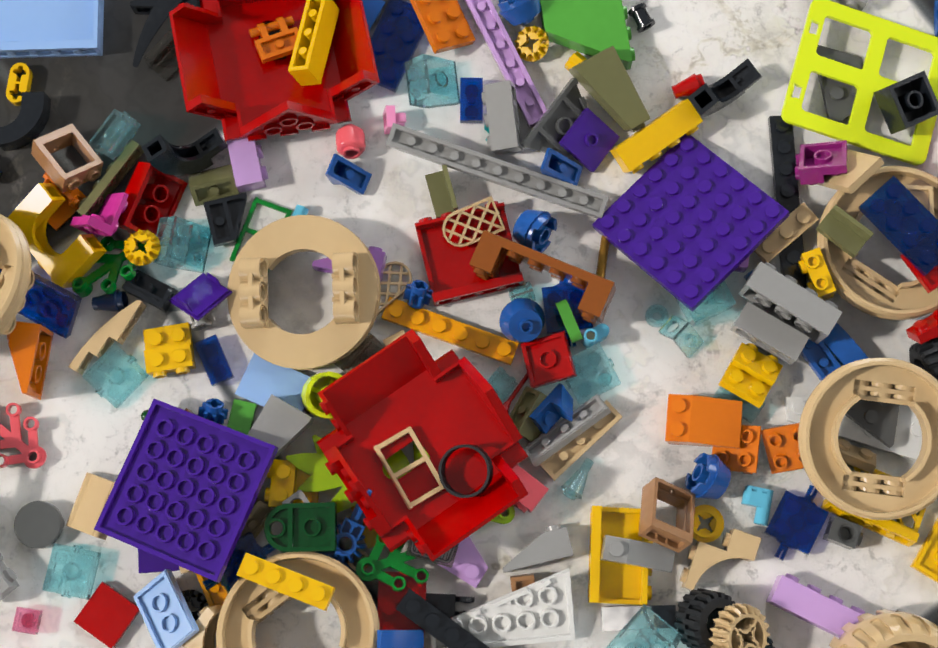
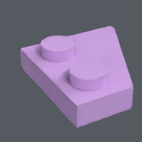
M469 536L457 544L450 563L436 561V564L474 588L478 586L488 569Z

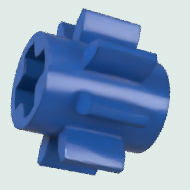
M415 280L412 284L406 285L403 299L408 300L407 304L410 307L421 309L424 307V304H430L433 290L428 289L429 285L426 282Z
M214 398L202 402V407H199L198 416L222 425L228 415V409L224 408V403Z

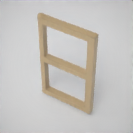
M411 426L373 447L409 510L445 489L440 482L439 474ZM409 433L423 457L393 473L381 449ZM426 462L439 486L410 503L397 478Z

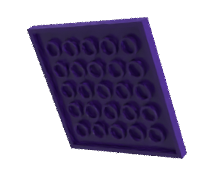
M684 134L680 138L681 142L670 148L603 213L602 218H598L592 226L599 234L603 235L618 250L693 312L789 217V211L693 136Z
M153 399L94 530L220 583L279 448L165 402Z

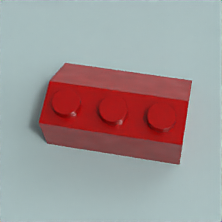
M138 162L125 193L129 194L127 198L128 205L118 219L119 227L129 233H135L138 229L149 230L158 237L161 244L188 183L174 175L158 171L148 162Z

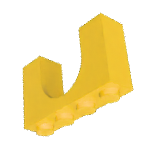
M38 183L7 218L17 224L23 231L28 241L30 252L36 258L38 265L51 277L52 283L59 287V289L71 288L73 280L77 277H83L107 250L94 234H82L62 254L54 251L46 237V225L52 214L65 201V198L52 183Z

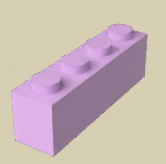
M248 137L228 140L227 146L238 191L242 193L266 187L265 180L268 179L266 166L261 165L260 159L264 158L261 145H257L256 140L248 141Z
M788 573L785 576H777L766 602L838 638L844 633L841 628L848 622L856 624L859 622L857 617L865 614V611L858 607L851 606L850 609L842 605L843 600L830 595L828 598L820 594L821 589L808 584L806 587L798 583L800 579Z

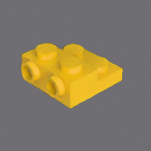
M820 247L802 253L801 261H798L802 274H807L809 282L806 283L807 288L814 290L818 297L824 301L833 298L836 288Z
M189 322L143 330L145 343L144 357L146 373L153 376V378L167 377V373L187 374L190 373V369L196 368Z
M742 342L718 385L760 408L783 365L779 363L775 356H765L758 352V348L754 344H744Z
M274 459L267 474V478H271L270 488L266 487L264 501L268 502V506L272 508L282 505L284 500L298 491V487L310 475L299 470L288 460ZM303 492L310 503H318L319 492ZM296 499V500H294L292 503H304V502H303V500H301V499Z

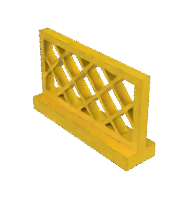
M853 466L855 471L861 472L860 470L862 469ZM875 469L874 472L871 473L891 476L877 469ZM827 499L823 500L820 508L908 547L917 543L920 535L918 531L926 510L925 508L917 514L911 515L914 524L910 528L904 525L901 518L896 519V521L872 520L847 513L830 503Z

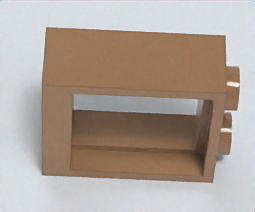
M73 124L33 140L31 154L62 193L68 190H75L81 184L94 181L101 176L103 161ZM73 145L87 164L65 173L51 154Z
M657 477L652 479L642 488L638 535L680 553L693 543L696 495ZM657 499L677 508L676 527L656 519Z

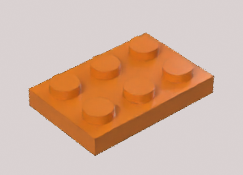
M410 0L434 54L471 45L476 40L457 0Z

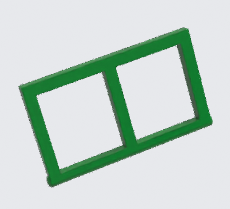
M255 197L229 260L235 261L246 233L254 235L258 232L248 228L257 204L285 213V218L290 217L293 211Z

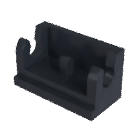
M138 269L135 270V277L132 280H126L121 288L128 294L167 312L171 305L169 300L178 293V290Z

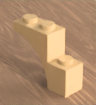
M730 529V532H726L722 540V546H725L724 550L700 541L696 542L695 546L691 545L687 558L690 559L688 568L684 567L680 576V581L683 582L682 588L690 591L693 590L702 574L711 566L723 560L741 559L750 562L754 561L762 538L737 529Z
M220 604L208 605L198 613L199 618L196 620V624L200 631L182 645L184 648H214L215 632L222 608Z

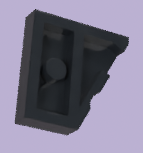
M246 192L203 202L214 247L237 242L247 202Z

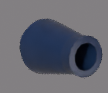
M119 289L112 294H103L92 298V307L95 311L120 312L128 306L126 292Z

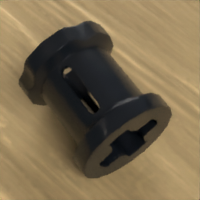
M640 3L628 11V15L633 17L637 24V31L639 33L644 32L655 24V20L651 19L646 10L647 6L645 3Z

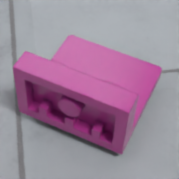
M125 192L108 194L99 215L91 214L90 216L73 217L70 226L86 234H94L95 237L112 236L119 227L118 219L121 213L127 208L129 194Z

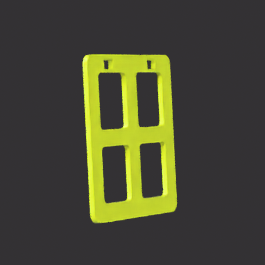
M813 0L809 7L781 111L783 121L839 141L847 140L848 144L914 166L921 165L927 158L937 115L916 124L910 146L869 133L865 130V125L874 92L897 83V81L882 77L879 74L888 39L932 54L933 58L928 80L938 101V37L830 0ZM825 18L868 31L871 34L862 69L817 54L816 50ZM812 22L818 24L816 35L809 33ZM810 73H816L856 87L857 92L847 125L802 109ZM795 86L801 88L799 99L792 97Z

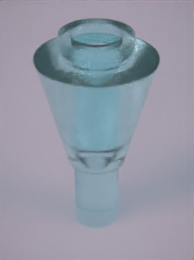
M586 458L580 469L561 486L564 490L563 494L569 499H582L588 477L587 474L594 464L591 459Z

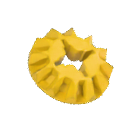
M537 26L525 27L522 31L518 32L517 39L514 40L520 58L528 62H535L543 58L549 47L547 34L542 28ZM529 37L531 40H539L533 44V50L530 47H524L529 43Z
M138 229L137 232L130 233L129 238L124 241L123 251L126 258L132 264L144 266L156 260L160 253L161 245L154 233L149 230ZM136 242L145 244L146 254L141 250L136 251L138 249Z
M711 505L696 506L693 538L703 543H709L719 538L724 529V519L720 511ZM701 517L704 520L712 517L711 522L708 524L710 530L706 528L697 530L701 524L699 520Z

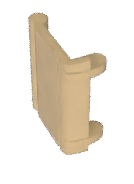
M87 472L66 526L106 540L108 535L96 531L94 528L115 482Z

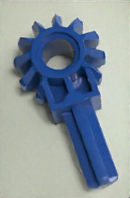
M369 489L367 492L371 496L372 490ZM356 504L350 518L345 517L342 525H337L339 534L337 533V551H335L336 553L331 558L336 559L338 555H341L340 562L342 564L345 563L346 556H348L349 562L353 563L354 557L352 553L360 558L362 554L357 548H366L365 544L358 543V541L365 539V535L362 534L366 528V525H363V519L366 516L358 504ZM342 537L351 539L352 547L349 550H344L340 547L339 541Z

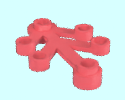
M9 403L5 411L10 416L11 431L0 423V436L4 438V440H0V450L16 448L22 454L11 456L0 454V457L4 458V463L0 465V468L21 463L32 469L39 468L45 463L47 457L45 450L38 443L37 429L39 428V421L34 417H27L23 421L24 428L28 430L27 445L22 441L20 414L22 408L17 403ZM13 406H16V407H17L16 413L11 414V412H10L11 408H12ZM30 420H34L35 425L32 428L28 427V423ZM36 452L37 458L36 460L32 461L30 459V456L32 453Z

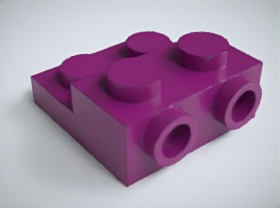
M847 140L800 145V154H796L795 178L800 180L801 185L824 183V175L847 173Z

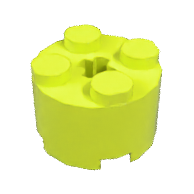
M330 371L318 373L310 377L304 384L301 393L302 404L307 412L314 417L323 419L334 418L331 413L328 415L324 413L319 405L322 400L317 393L342 377L339 373Z

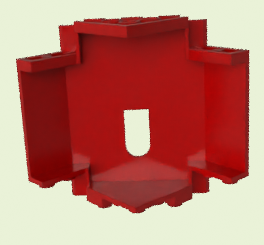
M199 0L200 7L183 2L169 12L186 112L221 120L225 141L247 137L248 141L267 139L266 135L280 133V137L299 134L298 130L311 128L313 132L330 129V124L350 122L352 120L348 100L380 83L362 0H333L340 10L321 84L301 86L289 73L288 69L292 54L286 56V59L274 60L263 64L254 41L260 38L259 36L251 38L249 29L257 27V24L274 22L276 18H286L292 16L294 25L288 26V29L297 27L299 31L306 0Z
M413 329L317 393L322 400L319 403L320 407L326 415L332 414L334 418L330 421L336 428L316 442L328 460L325 465L332 476L336 473L347 488L344 491L351 504L356 501L366 516L363 522L370 532L375 529L390 552H393L411 539L421 555L427 554L433 562L529 494L520 478L511 469L528 457L519 444V440L523 437L494 388L465 356L459 359L452 349L434 361L423 341ZM411 426L419 442L430 456L429 459L438 474L441 458L449 449L457 445L470 444L480 447L488 454L493 464V478L488 488L477 496L460 498L444 489L409 510L392 479L385 476L383 464L373 447ZM408 433L382 448L381 452L387 460L413 442V439ZM468 447L454 451L449 456L445 465L446 480L451 488L458 493L470 495L477 492L484 485L487 478V465L484 458L479 452ZM426 462L397 479L410 503L439 486ZM369 489L372 490L371 496L367 492Z

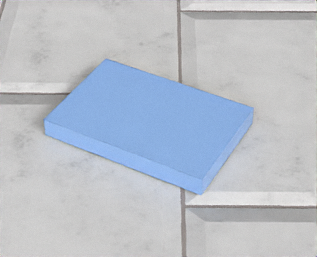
M254 353L235 395L264 407L272 394L304 412L305 407L302 404L301 393L304 384L310 376L291 368L272 364Z
M165 569L133 596L156 648H179L200 631L171 570Z

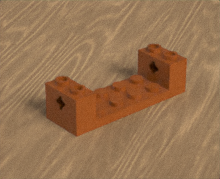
M483 231L469 263L477 277L484 280L497 278L506 256L509 257L510 261L521 264L523 261L530 265L529 268L542 273L545 270L551 274L552 278L562 282L565 278L572 282V286L585 290L578 306L579 313L583 317L582 319L594 325L596 321L603 322L616 291L615 282L489 231Z

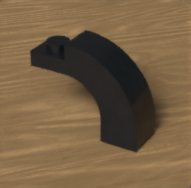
M746 59L719 81L710 85L705 83L687 98L701 116H709L743 95L745 90L761 79L762 76L750 60Z
M22 92L21 110L18 117L12 123L0 127L1 149L12 151L22 148L41 134L48 122L51 108V99L45 92Z
M215 127L200 139L188 145H172L161 135H158L141 148L148 162L158 171L168 175L183 176L209 168L214 164L211 158L228 146L219 130Z

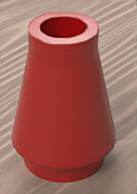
M694 73L671 87L675 99L690 96L705 83L701 74L695 75Z

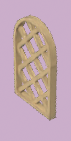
M492 196L456 210L446 217L443 222L442 231L448 243L453 246L464 247L479 241L481 237L476 238L478 232L483 233L480 230L482 222L490 225L487 230L489 232L493 226L500 228L492 231L491 233L493 234L505 230ZM488 201L486 207L479 205L481 203ZM491 202L495 211L488 209ZM473 207L471 213L465 212V210ZM476 207L484 210L481 218L473 215ZM486 212L494 214L491 222L484 219ZM455 214H458L456 220L451 218ZM461 214L469 216L466 224L459 222ZM497 216L501 226L494 223ZM472 218L479 220L477 228L469 226ZM447 221L454 223L452 230L445 228ZM457 224L465 227L462 234L454 232ZM467 228L475 231L472 238L464 236ZM445 231L450 233L449 237L446 236ZM452 235L460 237L458 243L451 241ZM464 238L469 240V242L462 243V240Z
M394 261L385 264L384 268L389 267V271H384L383 274H388V281H381L380 284L387 285L386 292H381V295H386L385 303H380L382 307L379 309L377 316L395 299L400 298L404 294L406 287L401 291V286L412 283V274L409 268L401 262ZM392 266H400V272L392 271ZM391 275H399V282H391ZM402 275H409V281L402 282ZM390 285H398L397 293L389 292ZM389 296H395L390 301H388Z

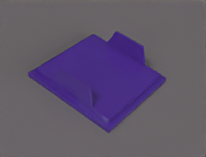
M207 272V275L202 273L173 296L169 302L199 321L229 297L232 291L221 285L217 278Z

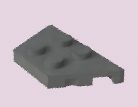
M821 45L817 47L816 52L820 56L858 69L863 68L862 57ZM818 74L827 118L837 122L848 118L851 115L857 92L856 87Z
M571 78L520 144L522 147L546 153L547 148H551L567 158L571 155L559 142L582 111L587 108L586 100L584 97H581L577 87L579 83L576 78Z
M859 400L847 411L845 415L888 448L894 445L899 404Z

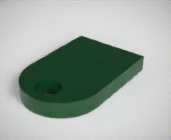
M288 503L275 507L268 514L264 524V533L267 541L273 548L282 552L337 551V503ZM275 522H281L283 525V530L279 535H274L271 531V527Z

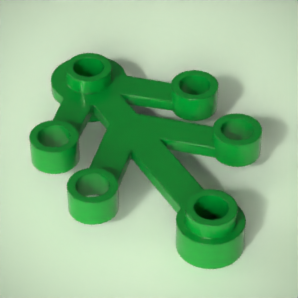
M105 236L101 240V244L108 252L114 249L124 250V241L114 240L111 236ZM136 242L138 246L136 251L141 250L146 254L145 244ZM124 251L119 254H104L96 263L105 264L85 278H75L72 282V290L81 298L87 297L93 290L92 284L110 272L108 278L101 282V289L106 294H112L117 289L116 283L119 273L125 280H132L136 275L135 269L137 265L132 264L128 260V264L122 267L123 262L127 260Z
M378 534L376 536V544L369 557L362 558L356 565V574L361 580L369 582L377 579L391 586L396 592L404 590L406 586L405 579L402 576L392 577L383 572V569L391 567L414 578L418 584L426 583L429 578L427 570L423 568L416 569L404 563L421 557L412 554L410 550L401 553L405 543L393 552H390L387 558L378 560L384 546H386L385 543L379 541L380 536ZM365 565H370L373 570L367 573L363 568ZM422 572L425 574L426 578L424 580H419L417 578V574ZM396 580L402 581L403 586L401 588L395 587L394 582Z

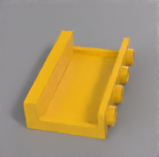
M591 506L588 602L647 605V600H651L652 586H648V576H652V569L600 560L605 535L653 544L652 541L638 535L641 509Z

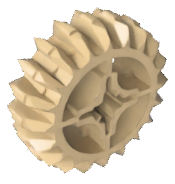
M735 603L732 606H725L724 611H718L719 618L713 619L715 627L710 628L713 636L709 640L714 644L711 648H765V646L770 645L767 642V637L771 634L766 632L769 624L764 622L766 616L760 614V610L749 604Z

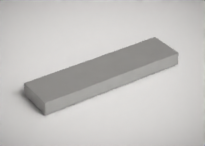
M596 394L573 411L572 421L562 419L546 434L543 433L523 449L536 468L611 413V411L599 395Z

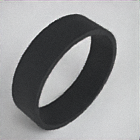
M470 444L457 445L449 449L441 458L438 470L439 479L443 487L450 494L460 498L474 497L483 493L490 485L493 478V464L488 454L480 447ZM463 447L479 452L487 465V478L484 485L477 492L470 495L458 493L451 488L445 476V465L449 456L454 451Z

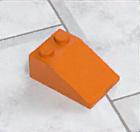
M16 321V326L7 335V339L9 340L8 345L20 388L23 394L41 400L54 332L41 324Z
M668 394L665 441L673 445L740 449L743 401L695 395Z

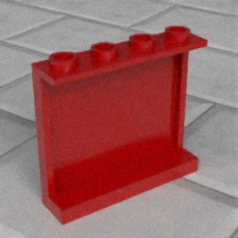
M494 201L505 227V230L496 233V235L513 241L504 202L498 203V201ZM491 202L488 209L495 211ZM473 207L465 210V212L471 213ZM477 208L473 215L481 218L484 210ZM452 212L444 213L440 218L432 219V217L422 218L419 220V223H415L430 289L433 290L434 306L523 286L524 279L522 272H520L519 264L510 261L508 256H506L497 278L484 280L476 276L477 274L473 272L474 269L469 263L479 241L468 246L457 247L448 243L443 236V222ZM486 212L484 219L491 222L494 214ZM455 214L451 218L456 220L458 214ZM461 214L459 222L466 224L469 216ZM497 216L494 223L501 226ZM472 218L469 226L477 228L479 220ZM447 221L445 228L452 230L454 223ZM482 222L480 230L487 231L490 225ZM457 224L454 232L462 234L465 227ZM493 226L490 232L500 228ZM467 228L464 236L472 238L475 231ZM445 231L446 236L449 237L450 233ZM478 232L476 238L481 237L482 233ZM452 235L451 241L458 243L460 237ZM464 238L462 240V243L469 242V240Z

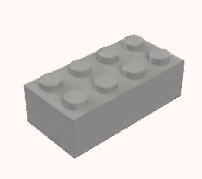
M760 262L752 271L738 295L751 303L755 302L761 305L764 311L770 315L776 314L785 320L784 323L791 327L797 326L803 329L805 335L810 337V340L816 344L820 343L830 334L843 312L838 310L839 307L835 303L819 298L814 290L798 285L797 280L789 275L784 276L777 272V268L768 262H765V264Z

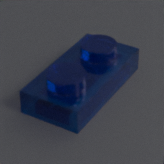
M460 78V123H483V78Z
M216 334L194 343L213 387L234 378Z

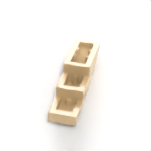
M136 300L118 312L86 342L68 367L82 375L94 355L102 360L114 341L123 345L147 306L140 300Z

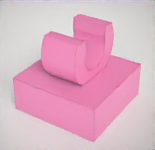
M386 105L383 111L384 134H390L393 123L405 126L406 113L395 114V105Z

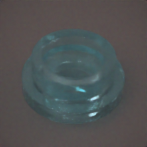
M652 305L645 313V319L652 327H662L668 321V311L662 305ZM653 313H659L661 319L655 320L652 316Z

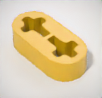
M25 63L14 64L9 73L6 97L15 106H21L22 96H18L15 99L13 94H17L18 89L21 93L30 92L33 73ZM24 70L26 75H22L20 80L17 73H21Z

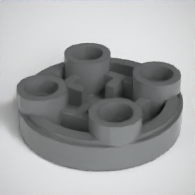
M33 501L23 506L17 513L14 521V531L18 540L25 546L44 549L58 540L65 521L60 511L51 503Z

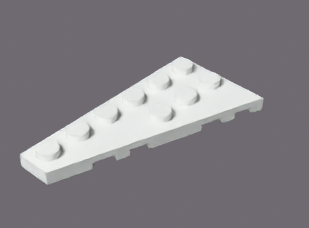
M809 396L785 397L786 421L794 424L800 422L803 408ZM907 405L899 406L894 445L891 448H888L846 415L839 428V437L884 452L897 454L907 459L917 460L921 450V427L916 415Z
M569 568L450 619L490 648L575 640ZM430 635L431 648H448Z

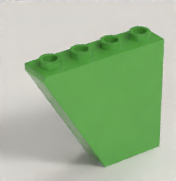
M540 0L542 27L549 41L591 57L606 48L614 46L625 69H631L632 61H635V51L629 45L631 29L626 27L625 19H628L627 7L622 5V0Z

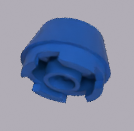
M499 0L498 3L499 13L512 26L526 25L535 19L534 17L541 12L540 0Z
M528 209L517 219L513 228V237L518 244L542 253L551 243L548 238L552 230H557V220L551 217V214L547 211Z
M514 299L501 312L500 328L502 333L511 341L519 343L532 341L538 337L544 327V311L537 302L531 299Z
M702 453L694 460L697 465L692 474L687 473L685 487L696 495L695 498L718 499L724 494L730 483L731 471L717 455Z

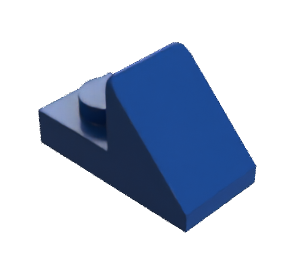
M547 148L540 170L541 174L577 186L583 166L557 151Z
M338 154L333 155L325 173L333 185H343L359 195H364L372 176L371 173Z
M559 383L529 417L538 429L546 434L561 417L569 421L573 420V398L563 384Z

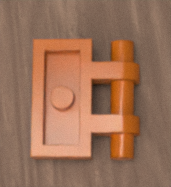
M292 16L286 18L279 17L274 22L268 24L260 23L257 24V27L249 29L251 38L261 37L254 41L263 64L293 53L298 28L288 29V26L294 25ZM276 30H279V31H280L279 33H276V34H273V35H270V36H269V34H268V33L273 32V31H276Z

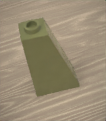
M614 46L606 48L568 69L571 75L578 80L624 131L631 129L633 132L645 127L644 122L651 119Z

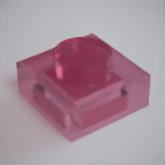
M17 607L12 631L38 635L43 611Z

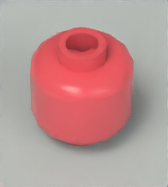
M346 124L336 132V149L340 155L347 159H355L365 151V133L360 127Z

